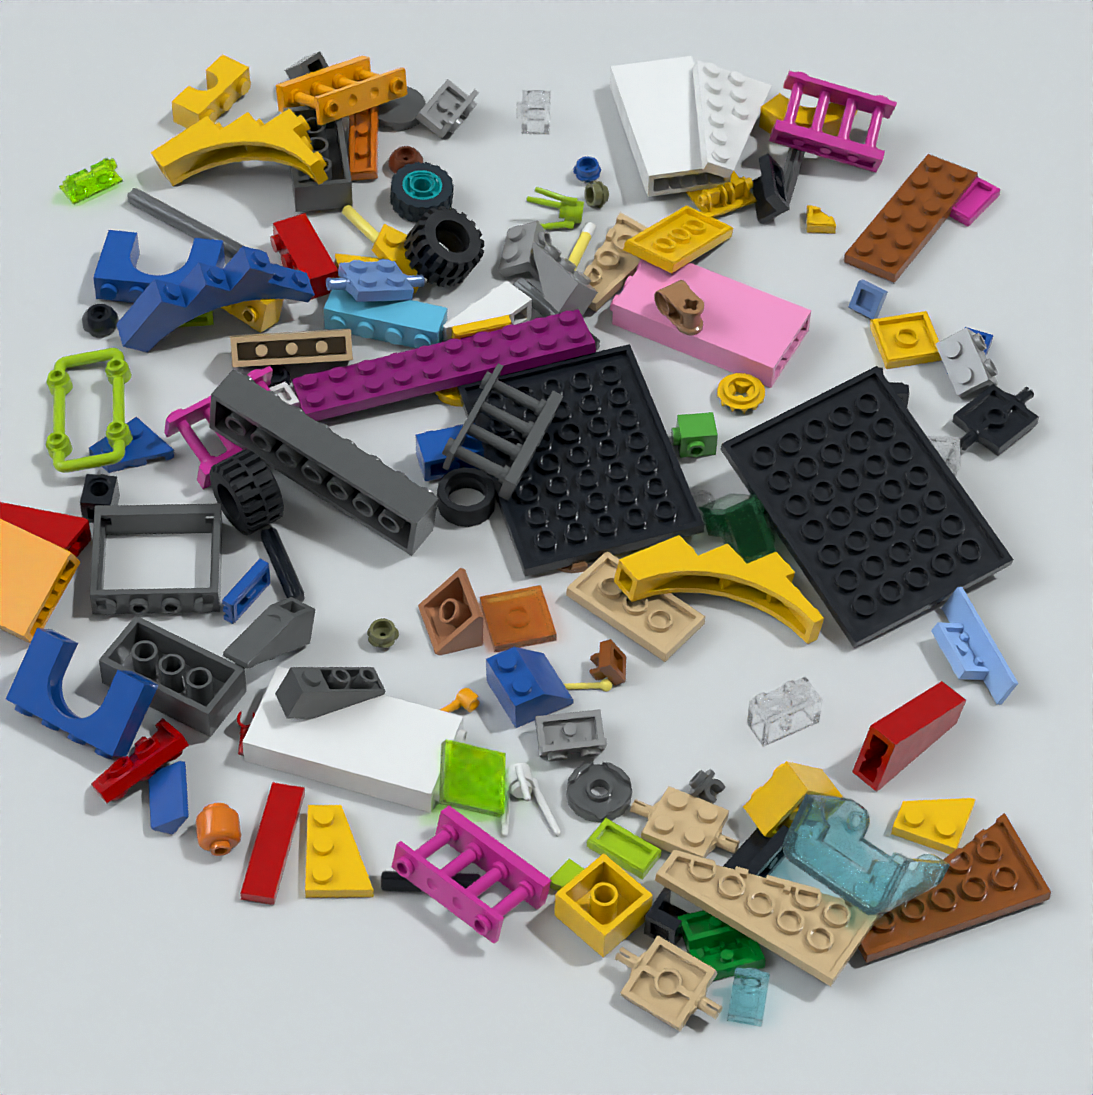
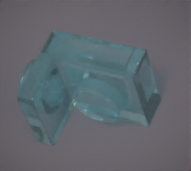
M756 968L735 969L727 1021L762 1027L769 973L761 972Z

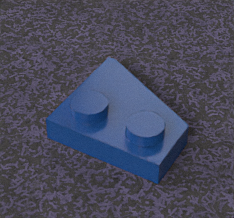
M135 417L126 423L133 438L131 443L125 447L124 458L116 464L102 467L108 473L124 470L127 467L147 465L146 460L164 456L165 461L174 458V449L138 417ZM107 437L89 447L90 456L113 451Z

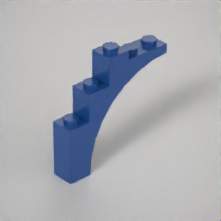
M242 246L223 269L198 262L180 285L154 279L118 321L116 326L123 347L148 353L163 337L180 325L217 308L260 299H291L309 302L314 296V292L307 273L272 264L269 261L267 252Z

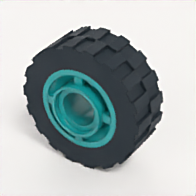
M427 162L407 164L405 167L399 168L392 177L390 204L393 206L394 212H397L401 218H405L409 222H418L422 215L431 208L438 209L439 206H445L449 210L452 207L453 180L449 177L448 172L442 170L438 165H432Z

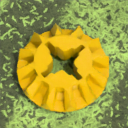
M734 373L724 377L717 388V398H720L722 406H729L732 412L736 409H741L744 414L747 409L756 411L758 405L763 403L765 397V388L758 378L746 373ZM737 391H738L740 394L746 393V397H743L742 395H738V396H735V395H736V392H737Z

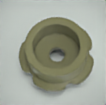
M597 180L587 184L584 191L586 203L589 206H597L598 209L602 208L603 204L609 199L607 186Z
M377 619L372 622L367 631L368 641L374 647L389 648L394 645L395 640L399 637L398 629L395 628L394 623L389 619Z

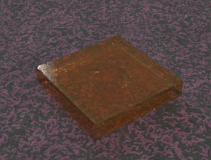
M541 585L479 597V604L494 652L505 651L512 647L521 648L557 641V633Z

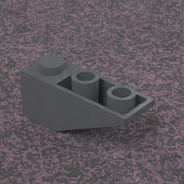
M292 597L271 604L223 651V656L243 668H252L257 664L272 660L277 656L310 644L316 609Z
M290 667L275 695L287 719L317 718L384 695L386 690L374 667Z

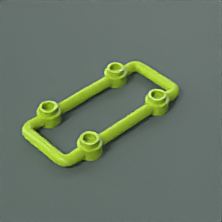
M107 348L61 357L56 361L54 370L48 374L46 383L50 393L53 395V433L47 437L45 445L49 456L53 459V466L58 472L69 473L113 465L120 462L125 456V447L131 443L133 438L129 426L125 424V383L131 379L132 374L128 363L124 361L123 352L117 348ZM110 360L107 363L105 372L113 388V422L107 426L105 434L113 451L65 461V458L73 450L69 437L65 435L66 394L73 388L66 368Z

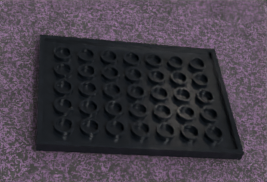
M630 344L499 376V381L539 401L541 399L547 401L552 391L563 395L557 413L509 501L498 496L502 484L498 482V478L488 474L496 487V499L525 577L571 566L575 563L595 560L605 552L615 555L655 545L678 535L683 538L704 532L705 524ZM482 380L457 386L467 418L483 389L479 388ZM494 391L491 392L486 401L527 423L529 421L535 423L538 419L534 415V411ZM482 413L479 414L475 421L477 426L515 445L517 443L523 445L526 441L522 437V433ZM482 442L484 458L502 467H505V465L511 467L514 461L510 460L511 456Z
M878 366L721 444L720 450L854 648L948 599L957 587H963L965 590L1010 566L1014 560Z

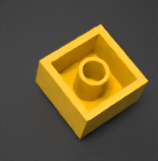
M603 853L555 893L554 916L600 956L605 957L645 922V915L652 906L653 894Z

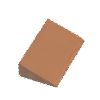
M460 568L418 604L433 649L437 655L483 645V615L466 570Z

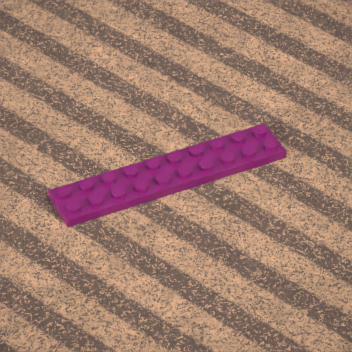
M579 309L543 318H535L531 321L515 325H507L503 329L496 331L478 332L475 335L460 338V340L449 339L445 342L421 346L417 349L400 353H392L388 356L372 360H363L359 363L343 367H334L331 370L306 374L291 380L295 395L300 402V409L313 420L319 421L481 381L487 371L493 373L498 363L503 365L500 374L502 376L595 353L596 344Z

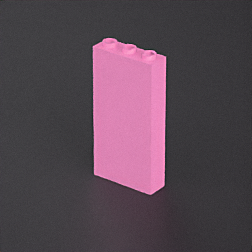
M642 259L637 266L636 273L627 278L623 291L620 295L616 294L610 305V311H613V325L732 373L750 374L758 378L764 386L772 388L809 331L811 310L695 264L688 263L677 271L669 273ZM679 280H684L690 289L704 302V311L701 314L703 320L702 331L695 335L682 334L658 310L654 301V293Z

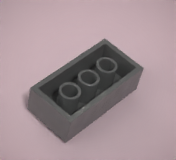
M307 106L289 107L297 117L302 115L310 127L307 133L312 141L310 144L314 149L312 152L318 151L325 160L327 166L324 167V170L329 178L318 185L304 172L289 166L296 212L344 208L347 205L353 207L352 181L342 118L318 125L316 109Z
M137 615L99 659L103 684L110 687L117 670L133 671L159 685L149 707L209 737L214 734L247 692L245 668Z

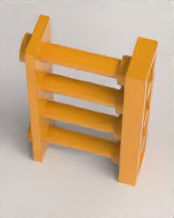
M364 55L276 84L279 112H283V108L307 106L316 109L318 125H323L408 95L405 68L400 67L383 74L371 72L370 57Z

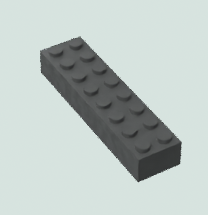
M233 369L211 393L210 429L240 448L252 450L267 465L412 556L433 531L439 498L430 489L420 487L409 480L401 471L393 470L385 465L377 456L364 452L350 439L342 438L334 433L326 424L313 420L299 407L291 406L283 401L275 392L267 391L256 384L251 377L242 375Z

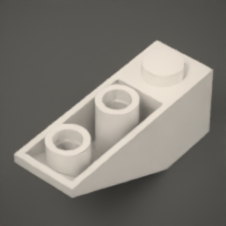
M505 281L500 286L491 289L486 296L477 302L471 303L459 315L450 318L443 325V342L451 339V327L505 315H509L513 325L531 320L532 299L510 282Z

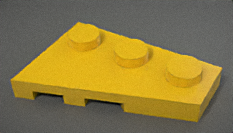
M308 805L306 898L374 897L371 882L342 805Z

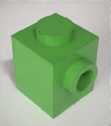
M713 412L677 415L676 427L671 428L672 445L678 446L680 458L716 455L718 433Z

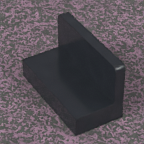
M769 153L759 158L761 176L752 180L753 196L757 199V202H755L757 220L761 224L790 210L783 169Z
M783 825L770 838L765 837L757 828L723 867L735 870L737 866L748 869L749 874L766 878L791 852L794 831Z

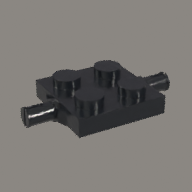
M992 384L953 415L952 420L955 425L967 433L957 440L958 447H962V450L965 451L975 442H979L997 456L1000 455L1038 423L1039 416L1030 411L1025 405L1028 400L1034 397L1032 389L1029 390V387H1025L1017 395H1012Z

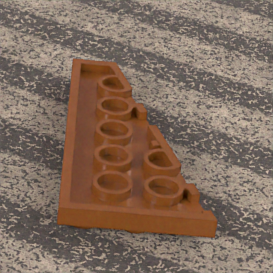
M1004 813L987 830H981L974 836L971 842L963 848H957L923 874L921 879L909 888L907 886L898 894L896 899L887 906H884L882 914L858 949L867 963L1049 900L1051 890Z

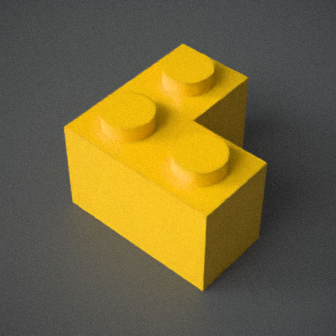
M786 761L773 771V776L763 786L757 788L751 794V799L743 808L765 837L772 838L783 825L792 830L804 817L822 821L844 797L823 769Z

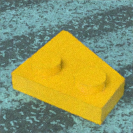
M383 224L371 250L380 260L388 259L395 261L403 274L407 276L417 275L418 272L416 269H411L409 266L411 261L406 259L404 254L407 251L404 248L407 235ZM413 287V289H414L413 294H414V295H415V293H416V291L418 290L419 287Z

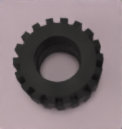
M439 206L438 209H429L406 236L407 240L404 242V248L407 250L404 254L406 259L411 261L409 263L411 269H416L417 275H423L428 283L433 284L435 282L439 287H444L446 284L452 287L456 283L460 284L480 262L484 254L482 248L485 244L484 240L480 239L482 236L480 229H476V223L473 220H468L465 213H458L457 209L450 208L447 210L445 206Z
M243 449L211 467L210 481L216 501L221 503L222 512L238 531L244 535H250L283 517L284 504L277 481L265 462L252 450Z

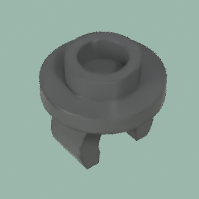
M709 769L706 772L700 770L689 782V785L692 787L689 794L694 797L699 795L700 799L713 804L717 799L710 793V788L718 794L725 789V785L720 780L713 779L715 775L713 770Z

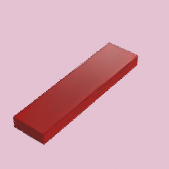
M272 782L241 889V900L275 904L304 800L305 787Z

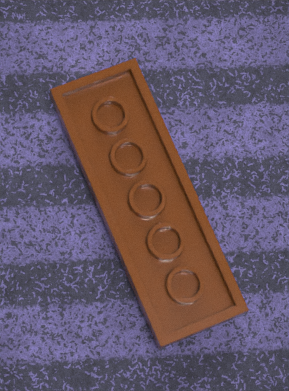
M927 154L847 250L844 262L895 283L950 216L952 208L954 206L957 207L955 204L978 177V173Z

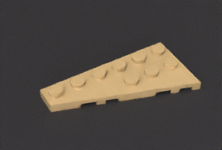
M677 850L671 853L656 873V882L829 986H832L882 914L884 906L874 903L868 906L853 902L854 898L841 895V898L823 894L819 888L767 875L764 878L748 873V869L737 866L735 870L716 865L714 860Z

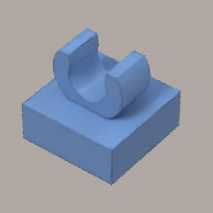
M862 279L858 281L848 307L871 319H876L879 316L888 292Z

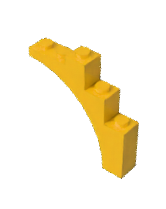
M290 108L265 124L260 118L255 120L247 112L224 128L219 122L214 124L208 116H205L150 152L160 171L172 186L212 167L251 160L273 161L292 166L307 174L318 185L329 179L324 170V167L327 166L325 160L318 151L312 152L314 149L310 144L312 141L307 133L310 130L307 121L302 115L297 117Z
M678 535L619 559L614 577L616 585L631 602L653 595L682 592L722 596L749 604L770 614L791 628L807 644L818 639L824 617L818 609L814 608L801 594L800 590L792 584L795 571L777 552L746 564L741 555L736 553L728 543L697 555L693 547L688 545Z

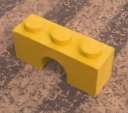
M222 54L206 69L207 90H197L188 86L171 101L173 122L189 128L205 116H208L215 123L225 111H228L251 88L249 67Z

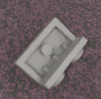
M447 79L415 118L442 139L448 131L452 134L463 122L459 118L462 114L467 117L475 108L477 103L473 100L479 92L474 89L468 96Z
M538 220L508 229L498 269L504 278L530 271L536 281L540 280L532 244L537 242L543 246H546L547 243L552 245V240L549 232L544 230Z
M966 327L935 344L956 394L960 398L987 384L989 386L992 384L998 385L995 378L998 375L997 369L991 359L987 360L983 351L987 347L979 333L976 334Z
M601 709L535 717L539 756H548V761L565 760L568 758L567 754L580 753L581 757L600 755V750H605L607 746V739L604 738Z

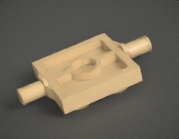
M670 786L666 789L661 800L654 806L637 799L632 803L630 812L648 818V822L641 832V838L670 853L677 850L706 858L716 847L733 854L739 847V840L737 841L722 834V828L728 820L729 810Z
M657 935L650 948L641 954L640 957L629 952L624 947H621L620 953L616 954L615 960L631 968L630 978L620 992L621 996L679 1032L689 1017L698 1009L714 1019L719 1016L718 1013H721L723 1006L706 997L707 989L716 977L717 971Z

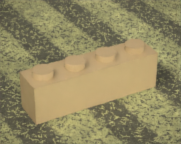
M351 329L234 335L230 337L232 367L353 360Z

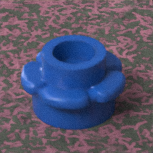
M585 156L578 159L573 172L576 174L577 179L583 182H592L599 178L601 167L595 158Z

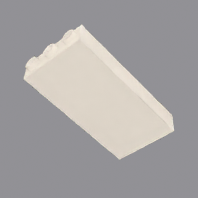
M692 56L611 66L610 89L647 197L716 188L720 184L724 186L726 182L731 183V176L728 179L703 171Z
M277 666L243 740L244 761L432 813L436 801L441 802L446 789V783L444 782L446 776H451L454 772L457 761L456 751L457 749L462 750L466 742L467 731L463 730V716L381 695L317 718L287 719L275 693L289 669Z

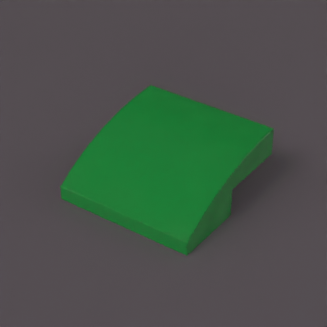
M701 910L678 916V919L682 920L681 933L687 953L717 971L713 981L765 968V957L758 942L708 912Z

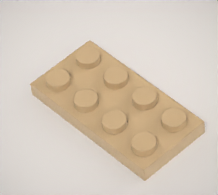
M605 552L567 587L566 596L666 662L705 624V616L671 593L653 595L631 602L614 582L619 559L611 553Z

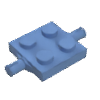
M381 259L377 262L353 260L347 263H339L338 274L341 278H327L326 288L328 291H347L352 294L356 302L412 300L413 287H423L425 279L423 275L407 276L403 274L396 262L388 259Z

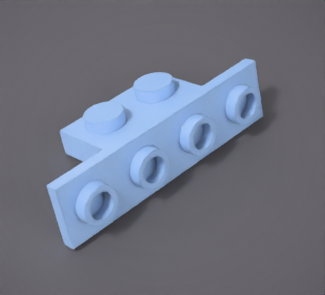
M957 587L942 607L950 623L937 622L931 632L958 679L983 680L996 704H1002L1019 683L963 587Z

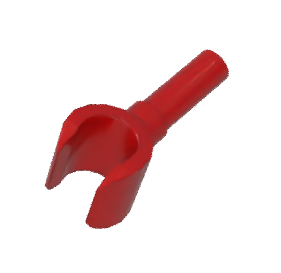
M240 711L237 715V723L241 727L238 755L244 756L243 740L251 724L244 725L241 723L242 711Z

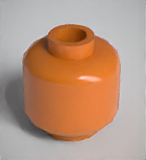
M209 804L197 815V841L203 850L211 852L212 855L222 856L230 853L231 849L240 843L239 815L227 804Z

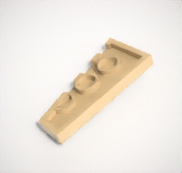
M621 212L616 218V224L613 229L610 228L602 247H599L596 251L593 262L587 266L583 273L591 279L589 284L598 292L588 307L595 312L624 286L629 276H633L636 273L637 266L641 260L624 251L623 248L626 240L647 229V227Z

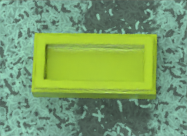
M607 818L602 821L587 840V847L600 855L604 853L618 866L642 880L659 860L662 852L661 849Z

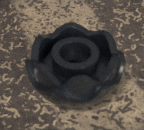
M106 304L92 305L82 316L84 330L94 337L111 335L117 328L116 324L119 321L117 312Z

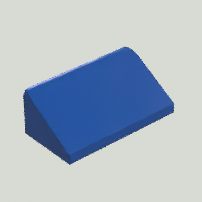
M178 761L156 770L148 779L151 828L155 831L174 834L189 817L186 764L184 761Z

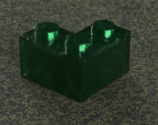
M730 493L699 507L708 535L722 537L724 545L728 543L743 558L746 564L776 552L774 547L775 537L771 529L767 527L764 518L765 508L761 500L757 498V495Z

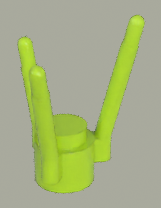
M539 187L534 189L536 193L561 202L531 196L527 197L528 202L560 209L559 218L564 219V221L541 224L544 230L557 228L573 229L574 223L581 224L584 201H578L577 198L567 197Z

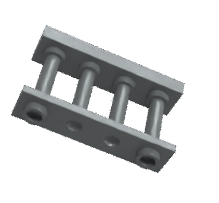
M498 363L493 373L486 372L479 386L483 391L456 439L449 438L442 452L443 455L447 456L442 468L448 470L456 457L498 478V482L502 484L498 496L509 501L557 413L563 395L552 391L547 401L544 399L539 401L499 381L503 365ZM494 391L534 411V415L538 419L535 423L532 421L527 423L486 401L491 392ZM482 413L522 433V437L526 441L523 445L520 443L515 445L474 423L479 414ZM467 435L511 456L510 460L514 461L511 467L507 465L502 467L462 447V444Z

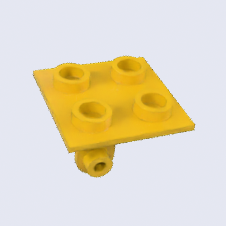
M734 170L731 174V183L726 182L724 186L720 184L716 188L686 192L698 209L712 218L757 202V199L750 192V189L753 188L752 179L750 177L745 178L744 176L739 178Z

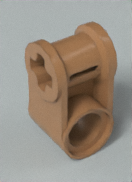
M679 280L654 293V301L660 313L665 315L682 334L695 335L702 331L703 320L701 314L704 311V302L690 289L684 280Z

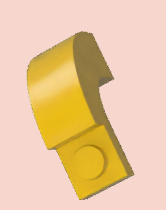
M779 93L762 105L759 127L771 134L776 120H784L789 99ZM832 102L829 103L822 128L824 133L838 136L845 106ZM799 105L795 123L798 126L811 128L816 107Z

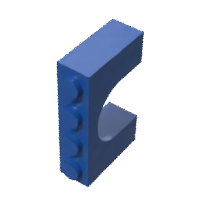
M108 230L93 277L96 299L134 303L154 279L180 285L198 262L223 269L225 265L223 240L194 238L189 258L182 268L166 275H150L136 269L140 255L137 232Z
M37 628L6 700L16 705L14 709L17 712L29 717H33L34 714L41 718V724L55 731L62 729L68 732L67 738L81 745L88 743L96 747L94 752L104 758L112 760L114 756H127L159 685L133 671L117 670L102 705L90 716L81 718L69 709L62 692L63 678L78 643L52 629Z

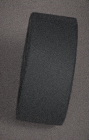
M467 467L454 469L445 474L439 481L437 497L439 498L437 507L440 515L447 522L464 527L479 525L488 520L495 510L496 487L492 478L481 470ZM467 488L481 492L485 498L477 504L464 506L452 502L448 496L456 490Z

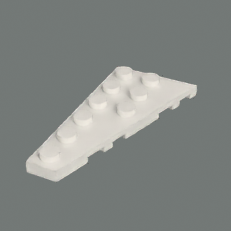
M697 60L692 70L703 171L729 179L772 85L743 76L737 71L731 72L719 68L713 63Z

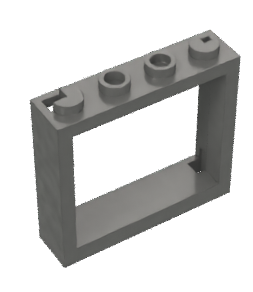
M221 503L95 506L90 580L92 614L142 615L145 613L220 612L223 529ZM212 533L210 588L104 590L107 535Z

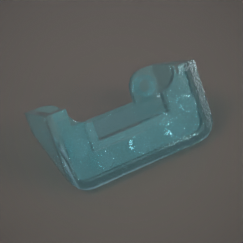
M806 794L783 842L784 855L792 864L867 915H883L934 888L943 880L950 866L949 863L934 854H922L917 859L908 858L902 853L895 852L890 856L864 839L870 825V816L862 805L851 798Z

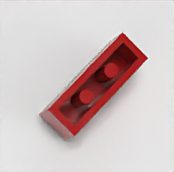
M303 213L274 222L273 235L270 236V241L274 252L280 253L283 267L307 273L314 292L312 299L330 294L331 290L328 291L326 288L327 278H339L338 269L306 214Z

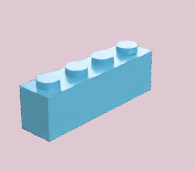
M331 290L324 306L325 329H351L352 335L416 349L421 346L441 343L443 341V325L448 321V308L413 300L356 302L352 294L344 290Z

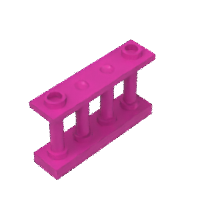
M789 71L783 84L784 89L791 90L785 118L783 121L776 120L769 141L877 172L885 153L884 150L876 147L882 119H890L897 102L889 100V98L882 95L875 96L813 78L804 72ZM802 94L818 98L811 128L798 126L795 123ZM829 102L845 106L838 136L829 135L822 131ZM856 110L872 114L865 144L853 142L849 139Z
M270 366L262 370L255 369L247 374L256 384L267 391H271L268 387L273 373ZM211 396L184 410L181 408L174 410L166 418L164 434L167 438L180 432L201 462L198 468L197 481L203 490L211 486V467L243 450L215 432L227 450L217 457L211 456L191 428V425L203 419L210 423Z
M450 805L440 811L435 836L414 851L402 841L396 844L391 866L400 876L408 879L493 944L499 940L504 921L503 916L522 901H526L538 910L546 903L552 881ZM446 844L461 853L442 869H438L426 860ZM474 863L484 870L486 874L465 889L454 881L452 877L469 864ZM496 882H500L512 892L494 907H489L477 898Z

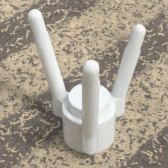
M525 763L510 765L505 770L506 782L501 785L503 792L502 836L506 837L508 835L510 795L513 794L517 798H524L526 801H530V794L532 792L554 834L560 835L561 831L539 789L538 781L532 777L530 766Z

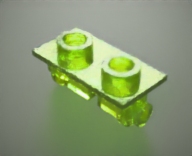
M104 158L102 161L90 166V172L83 169L72 175H67L66 180L62 181V185L59 188L73 204H77L123 182V179L114 170L117 168L116 161L113 158Z

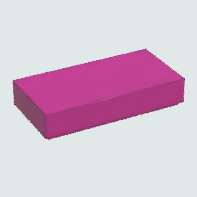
M977 177L955 204L957 207L954 206L949 217L969 227L1000 196L1001 189Z

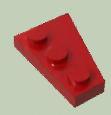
M164 718L155 724L158 729L157 732L148 739L142 736L134 744L136 748L132 755L118 758L91 783L96 793L106 803L122 798L131 786L138 781L149 779L155 773V769L165 762L177 759L183 753V750L189 746L184 736Z

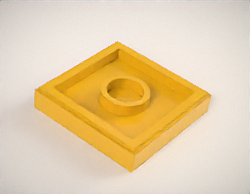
M927 311L870 320V329L886 369L942 361L935 345L939 340Z

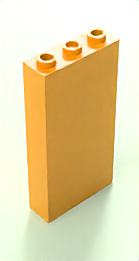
M0 519V629L31 643L36 629H44L77 570L80 561L70 551Z

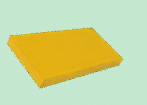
M686 205L626 240L623 250L669 273H673L732 237L733 228Z

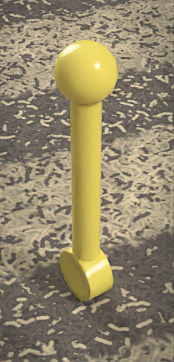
M603 679L601 682L564 683V686L567 690L602 689L607 692L611 690L612 682L609 679Z

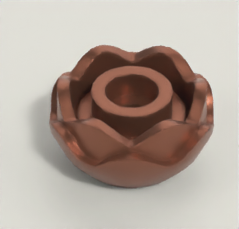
M402 146L394 150L390 155L389 168L396 174L399 168H403L407 164L423 163V157L415 148Z

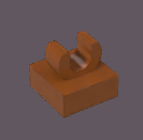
M612 639L600 642L599 653L590 656V660L598 667L591 669L589 673L595 680H602L607 677L613 685L625 683L626 655Z

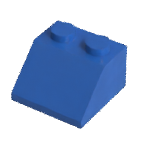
M512 647L486 658L487 683L515 728L534 721L536 716L548 715L574 704L573 698L544 653Z

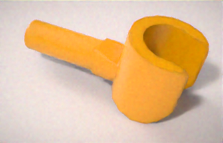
M463 688L458 692L452 703L440 710L451 713L462 706L468 712H472L479 706L480 701L477 699L478 695L469 688Z

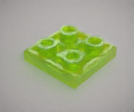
M445 739L441 743L439 804L450 805L451 807L494 817L502 816L505 803L506 753Z

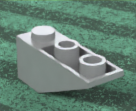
M534 242L532 248L544 299L559 313L579 309L583 316L598 293L589 284L591 279L580 271H575L577 266L570 260L560 257L562 252L553 245L547 243L546 246Z

